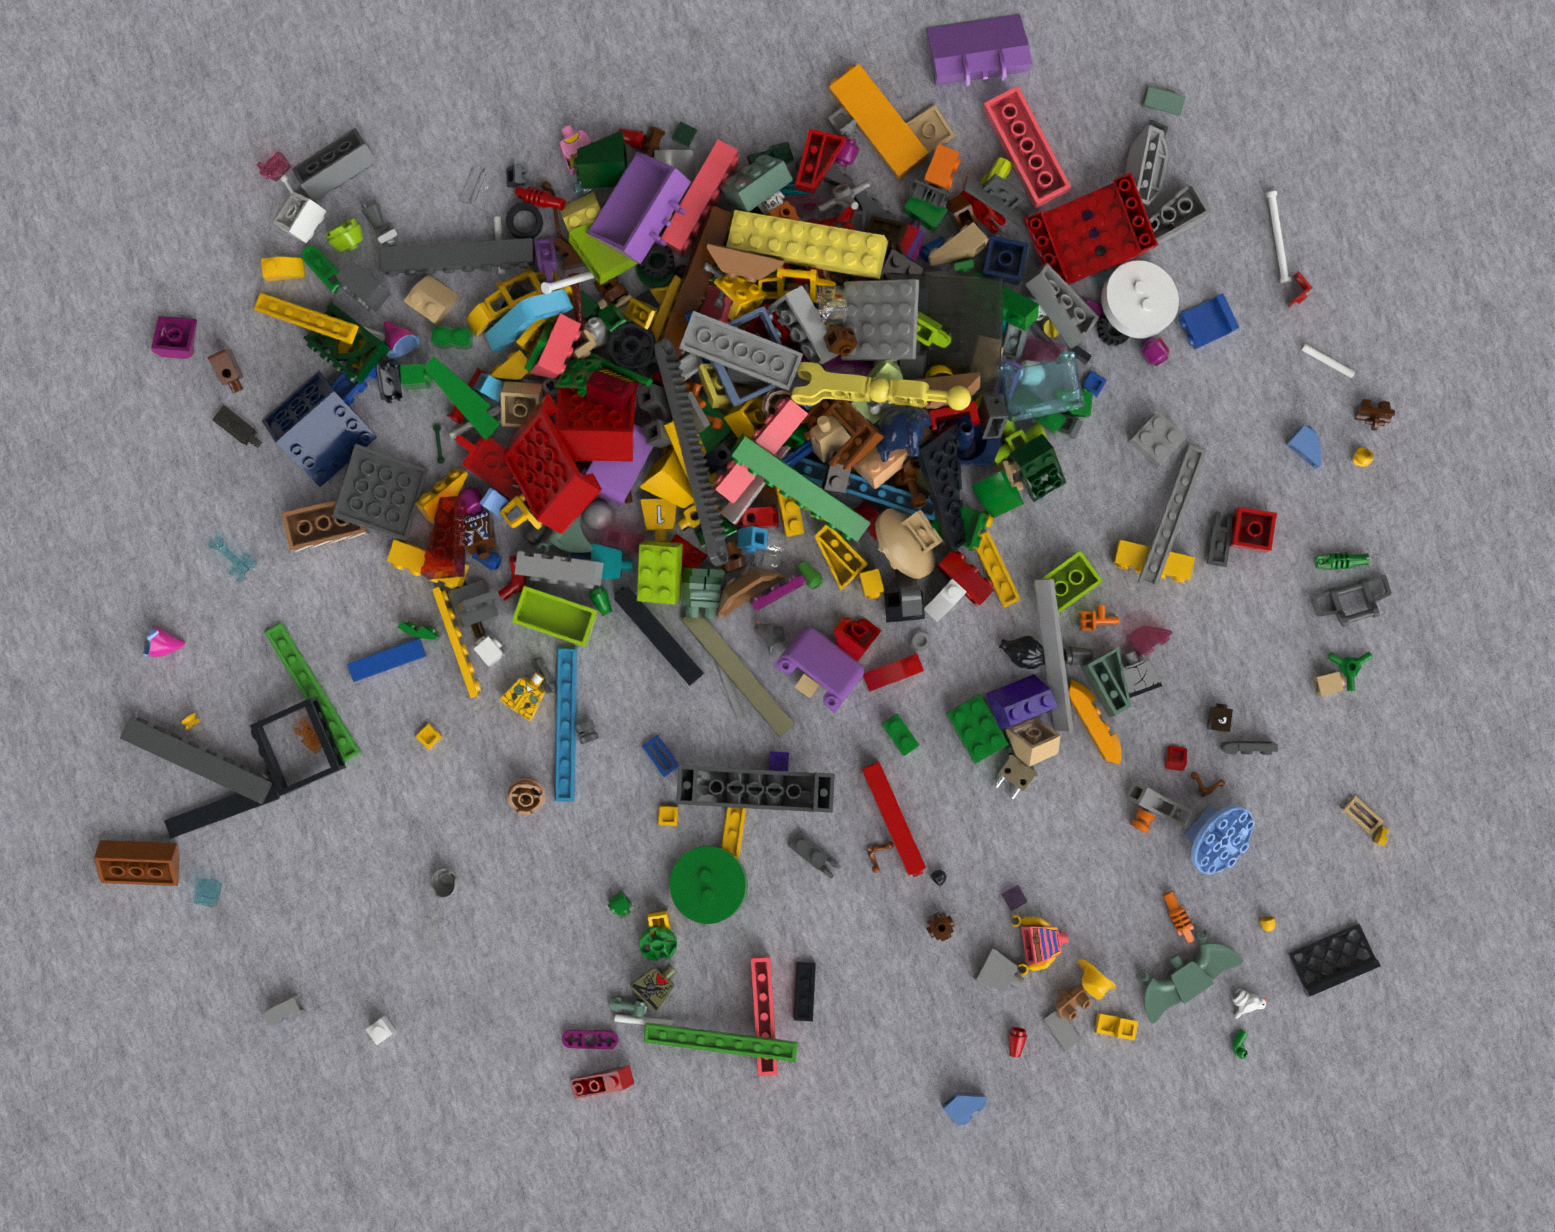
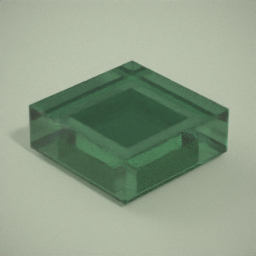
M680 121L672 140L689 148L697 133V129Z

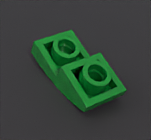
M408 620L407 623L401 621L397 627L419 638L439 640L440 638L437 635L438 631L430 625L427 627L421 626L417 631L418 626Z

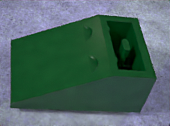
M1043 434L1009 453L1033 502L1043 498L1066 483L1054 447Z

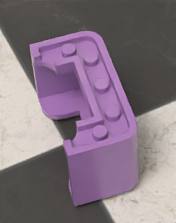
M634 424L633 462L592 461L588 468L584 467L581 471V475L593 473L602 488L598 496L617 506H621L625 501L653 446L646 443L644 429Z

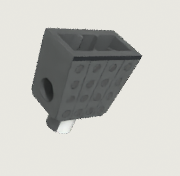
M985 390L981 394L982 399L978 407L982 439L1001 438L1009 416L1002 395H993L991 390Z

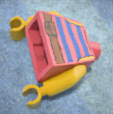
M1018 915L1012 916V918L1017 917L1019 919V924H1011L1012 926L1018 927L1020 924H1024V926H1021L1026 962H1020L1017 966H1025L1026 970L1020 971L1019 974L1026 975L1028 970L1037 971L1048 968L1055 961L1056 956L1061 954V945L1068 943L1067 934L1065 932L1059 933L1057 927L1051 926L1049 921L1041 917L1025 916L1021 918Z

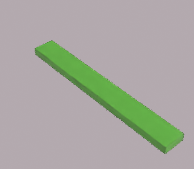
M280 622L265 631L264 633L305 700L314 697L318 698L344 762L362 753L283 623Z
M645 1023L643 1043L789 1062L797 1061L798 1041Z

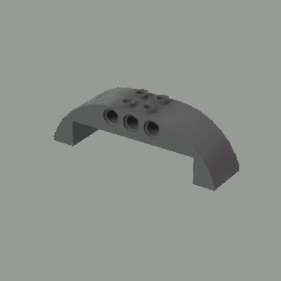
M678 765L676 804L833 813L835 773Z

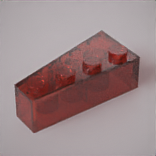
M459 496L439 498L434 517L433 531L430 532L428 550L425 552L424 565L420 571V574L427 580L465 577L466 503Z

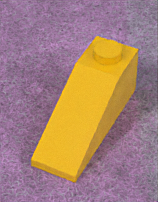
M631 297L624 315L648 330L656 319L658 309Z

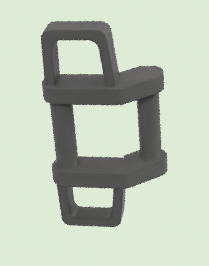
M1380 575L1370 579H1360L1357 583L1336 589L1334 587L1328 589L1327 592L1314 595L1311 599L1317 616L1335 614L1341 626L1345 627L1349 623L1380 616L1379 608L1375 602L1390 596L1391 589L1387 576ZM1380 579L1383 582L1385 593L1373 599L1369 582ZM1361 589L1368 610L1346 616L1339 596ZM1329 595L1334 611L1323 613L1320 611L1317 600L1320 597Z

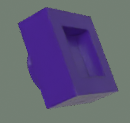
M770 751L769 770L788 771L789 752Z

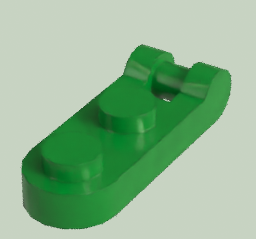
M315 246L306 247L302 251L303 261L335 295L340 288L338 285L340 281L337 279L332 284L329 280L334 275L337 276L339 271Z

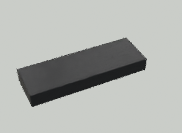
M797 962L794 1021L813 1022L816 963Z

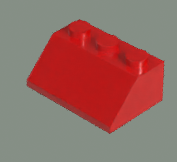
M960 551L950 552L936 568L949 581L951 579L956 581L966 591L964 595L976 607L980 606L994 591L992 588L993 583L986 577L983 579L978 574L980 571L973 564L969 566L964 561L966 557Z

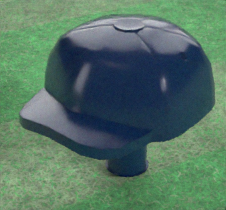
M970 415L946 420L939 426L938 432L951 422H958L956 439L959 440L960 447H957V458L960 459L961 466L966 467L971 464L989 466L995 460L1001 445L1000 438L982 439L980 425L973 426Z

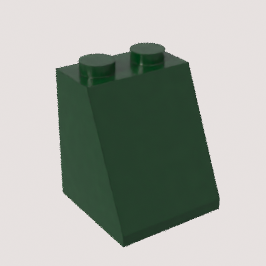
M623 131L616 132L577 149V157H574V168L577 169L576 177L577 181H581L582 189L616 187L627 169V151Z

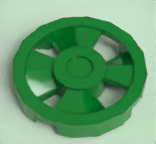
M662 926L647 928L641 933L639 938L640 952L647 959L659 961V958L664 957L665 960L669 959L676 952L677 938L668 928ZM656 931V936L651 938L649 936L650 932ZM645 944H650L651 949L649 951L645 949Z

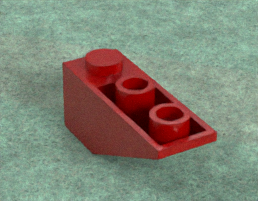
M630 1065L570 1080L575 1099L621 1091L635 1084Z

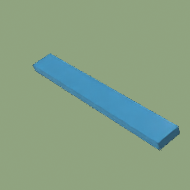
M557 648L555 801L561 802L575 801L577 648Z

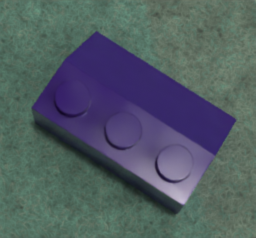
M1035 674L986 693L1000 729L1013 726L1058 707L1051 689Z

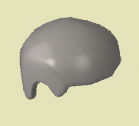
M594 500L584 510V521L589 528L594 530L605 529L612 521L613 510L606 501Z
M440 868L431 876L430 888L433 889L436 897L448 898L458 890L460 884L459 877L451 868Z

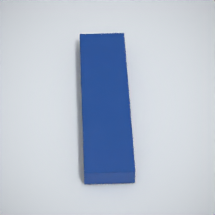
M421 638L348 663L347 665L353 682L427 657Z

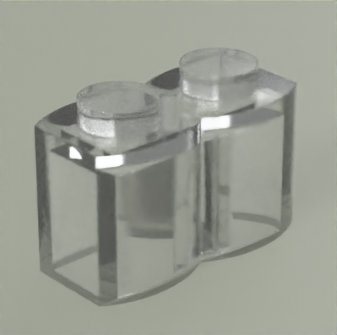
M768 531L767 547L763 550H757L753 554L752 567L779 572L783 564L782 553L787 545L786 535Z

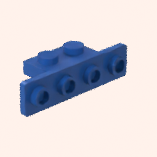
M376 365L363 380V384L357 380L355 383L345 377L347 373L344 371L331 386L343 401L350 406L355 401L354 396L358 392L362 393L368 387L367 382L371 378L375 379L377 377Z

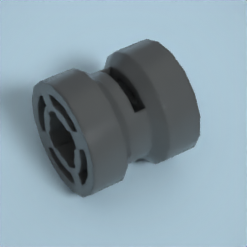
M593 720L575 726L576 731L580 734L579 740L581 744L599 738L598 733L594 731L595 725Z

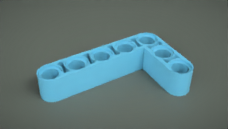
M565 289L524 299L512 308L485 333L492 353L508 347L537 320L563 314L571 310L573 306Z

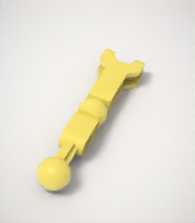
M801 362L797 369L798 377L810 381V383L806 386L795 387L791 395L795 403L810 406L819 403L823 399L870 402L871 398L877 403H884L889 400V404L925 407L927 401L945 402L954 410H964L971 401L970 392L963 386H954L949 391L930 390L929 385L922 381L891 379V382L883 378L872 381V377L826 372L821 365L812 362Z

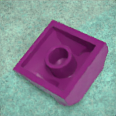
M158 316L151 346L152 352L166 358L187 359L191 357L194 353L193 343L197 319Z

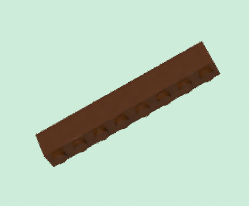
M710 206L657 340L669 339L673 344L677 359L682 357L685 352L679 349L688 326L685 314L691 311L700 313L698 308L707 296V292H705L706 287L711 284L714 278V274L703 270V266L705 263H709L712 268L718 266L708 251L707 244L712 243L725 247L727 245L728 238L726 236L731 228L734 214L716 206Z

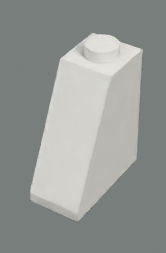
M951 579L928 603L924 611L938 622L963 597L966 591L956 581Z

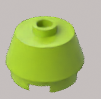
M355 217L337 225L332 231L329 230L324 233L328 239L327 242L339 253L345 250L348 252L358 247L357 243L363 240L361 225L356 221Z

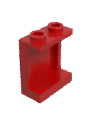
M976 401L970 402L964 410H954L951 407L929 411L931 415L929 429L933 430L934 434L938 433L937 422L969 415L973 426L980 425Z

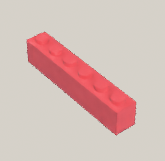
M789 397L779 401L776 406L777 410L773 415L770 413L765 418L763 427L755 430L751 436L753 441L773 455L808 415L805 410ZM731 460L727 464L726 468L728 469L724 474L720 473L714 480V488L734 504L754 480L755 476L747 471L749 467L744 464L739 466Z
M770 955L751 956L755 1033L759 1037L776 1039ZM757 1057L758 1076L778 1075L777 1060Z

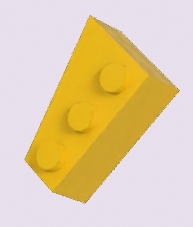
M825 525L814 536L840 591L870 564L841 535L837 528L834 531Z

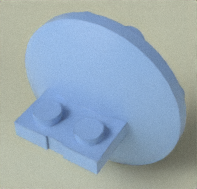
M1209 805L1197 822L1185 833L1194 842L1191 860L1194 867L1200 872L1214 874L1227 867H1232L1241 853L1247 851L1255 822L1253 821L1252 814L1241 805H1229L1217 811Z

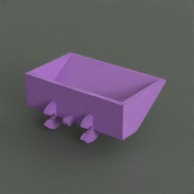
M1020 14L926 28L935 86L965 81L966 86H970V80H988L990 77L1000 76L1001 80L1005 81L1007 75L1029 72L1032 64L1030 48Z
M637 151L587 234L628 259L641 264L654 242L664 247L667 244L658 235L664 225L670 227L671 222L668 219L672 212L675 211L681 215L686 213L685 210L680 208L678 202L691 181L675 167Z

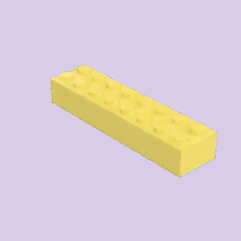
M734 210L726 247L785 260L784 263L880 280L888 241L885 235Z

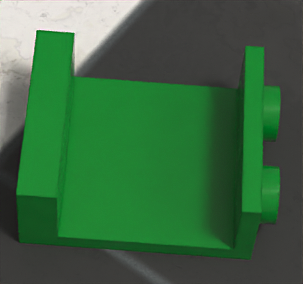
M966 506L961 508V518L964 519L966 540L962 546L969 548L971 551L975 550L976 547L979 548L982 537H980L981 530H985L988 522L986 518L987 513ZM935 516L932 528L944 540L937 516Z

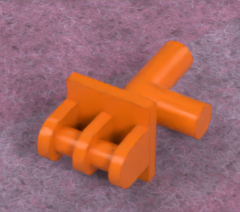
M687 379L683 382V384H687L685 391H692L700 407L704 408L706 402L698 396L702 383H693L690 379Z
M1105 605L1097 606L1098 617H1096V611L1078 612L1081 619L1079 620V623H1081L1079 631L1096 630V625L1119 624V617H1105Z

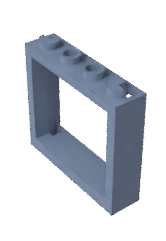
M764 306L726 323L738 327L760 316L770 340L782 345L779 339L782 338L778 327L774 328L771 322L773 316ZM711 361L732 408L777 388V386L768 384L739 398L725 367Z

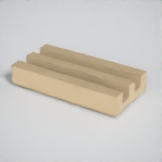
M1353 795L1352 799L1341 810L1369 835H1372L1384 820L1356 795ZM1354 802L1360 805L1378 822L1375 824L1354 805ZM1348 809H1353L1360 817H1362L1369 825L1372 826V829L1367 827L1359 818H1357Z

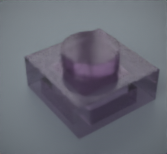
M1018 884L1001 893L1010 911L1028 902Z

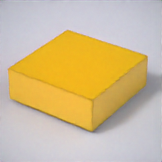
M428 723L415 737L430 750L443 736Z
M659 805L658 825L678 826L679 806Z

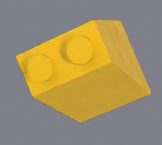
M673 448L652 464L639 487L685 509L690 504L693 506L695 501L690 483Z

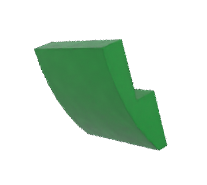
M1005 470L972 485L979 501L994 518L1024 504L1017 487L1012 488Z

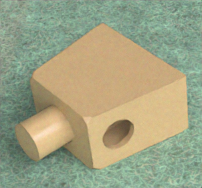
M820 416L817 419L818 424L810 430L813 452L823 463L828 460L830 450L838 452L851 438L844 427L833 416Z

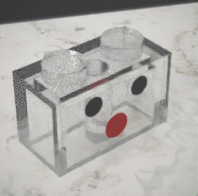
M822 286V292L818 293L817 298L818 315H822V323L846 324V289H844V286Z

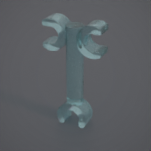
M215 535L218 544L214 546L209 542L208 546L219 550L237 567L231 569L229 574L233 576L235 572H239L240 576L237 578V581H243L245 574L250 568L256 567L258 562L253 561L252 564H248L249 554L244 555L241 561L224 545L223 538Z

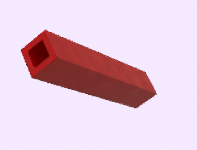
M878 761L862 768L863 775L908 876L913 875V877L923 874V869H926V866L880 762Z

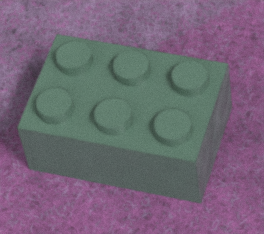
M761 155L756 158L754 163L743 167L740 173L726 179L725 183L720 187L730 206L749 212L793 181L783 160L768 155Z

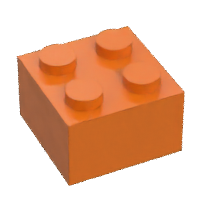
M938 144L924 180L929 182L932 187L937 188L939 186L949 192L954 179L951 175H956L961 159L958 158L960 152Z

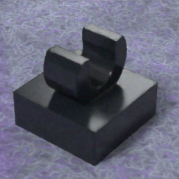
M514 164L506 169L507 188H515L528 183V180L522 179V174L528 173V170L521 169V165Z

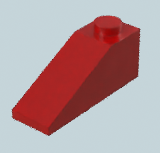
M918 653L866 672L863 677L870 692L921 673L924 669Z

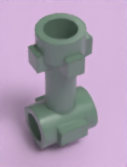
M616 996L612 997L610 1008L617 1012L619 1008L632 1010L633 1016L644 1017L647 1005L642 999H635V1003L621 1001V997Z

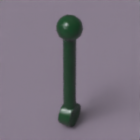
M435 424L433 430L436 433L437 462L442 464L445 459L442 457L439 434L441 427Z

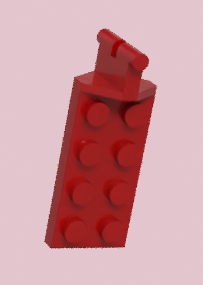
M460 435L456 437V442L469 451L462 466L511 500L517 495L520 496L522 494L520 489L512 486L518 484L513 479V475L503 458L506 450L504 447L490 437L484 439L481 436L475 445ZM524 501L526 506L530 509V506L527 503V501Z

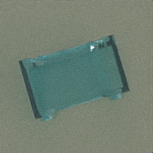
M1070 351L1062 352L1056 358V361L1021 368L1013 366V363H1007L998 369L1004 403L1009 416L1008 421H1018L1084 406L1075 353Z

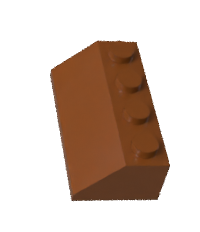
M99 841L94 860L101 883L178 886L180 854L177 843Z

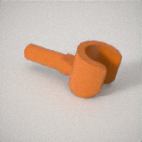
M705 415L708 421L712 422L713 429L722 430L723 421L720 418Z

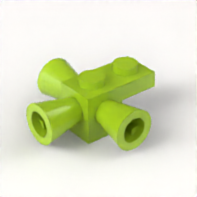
M1012 414L1008 415L1009 417L1003 430V434L1007 438L1003 441L1005 444L1000 445L997 456L993 461L996 466L999 465L1010 455L1009 453L1041 434L1047 438L1041 424L1037 421L1026 432H1023L1022 429L1017 432Z

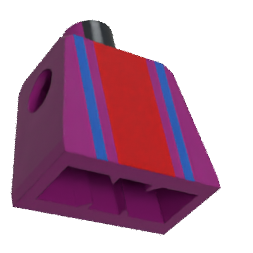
M912 217L909 224H907L908 229L902 239L901 246L905 254L904 256L916 263L925 233L919 230L922 222L918 218Z

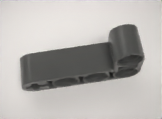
M894 569L902 617L922 615L921 589L917 579H913L898 569Z

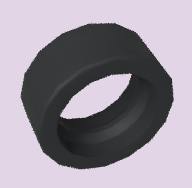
M522 202L510 208L507 213L506 224L515 238L534 239L542 231L543 218L537 207L531 203ZM520 211H530L535 216V227L529 232H520L514 226V217Z

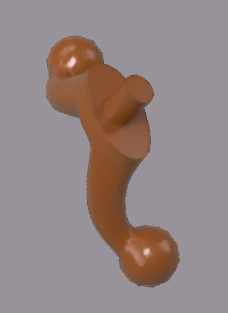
M1196 772L1191 773V778L1196 779L1198 783V791L1202 793V797H1205L1206 794H1211L1218 786L1223 787L1225 785V781L1220 779L1209 788H1204Z
M889 841L884 846L874 845L872 848L867 847L869 851L868 856L874 864L872 867L874 873H878L880 870L875 852L893 848V842Z

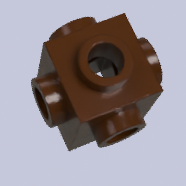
M834 325L823 336L828 351L834 354L847 356L858 345L854 331L848 327Z
M937 912L929 917L930 920L927 921L929 926L926 929L931 938L935 937L937 941L940 939L945 941L952 937L951 933L954 932L952 927L955 924L950 915L946 917L944 912L942 914ZM940 924L945 925V929L942 931L938 930Z

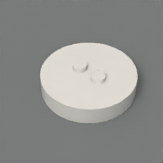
M1137 260L1119 266L1107 278L1102 288L1101 303L1108 321L1118 331L1133 338H1149L1160 333L1173 321L1178 311L1179 297L1173 280L1162 268L1147 261Z

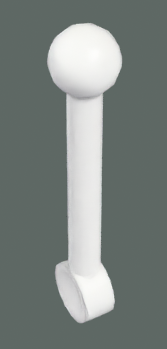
M282 175L281 181L286 184L290 193L294 192L288 182L287 175ZM294 197L299 208H302V203L299 201V199Z

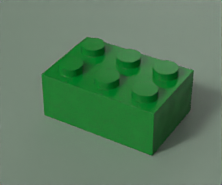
M980 694L945 713L974 764L1009 745Z

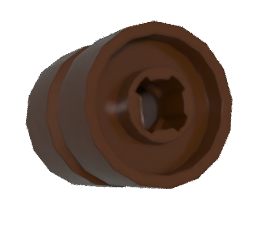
M618 276L601 285L597 280L593 283L598 292L603 293V299L607 305H610L612 302L615 305L619 298L629 294L625 286L619 284L620 279Z
M738 540L726 543L729 558L727 563L721 565L722 569L725 570L724 573L747 566L744 555L740 554L742 549L737 548Z

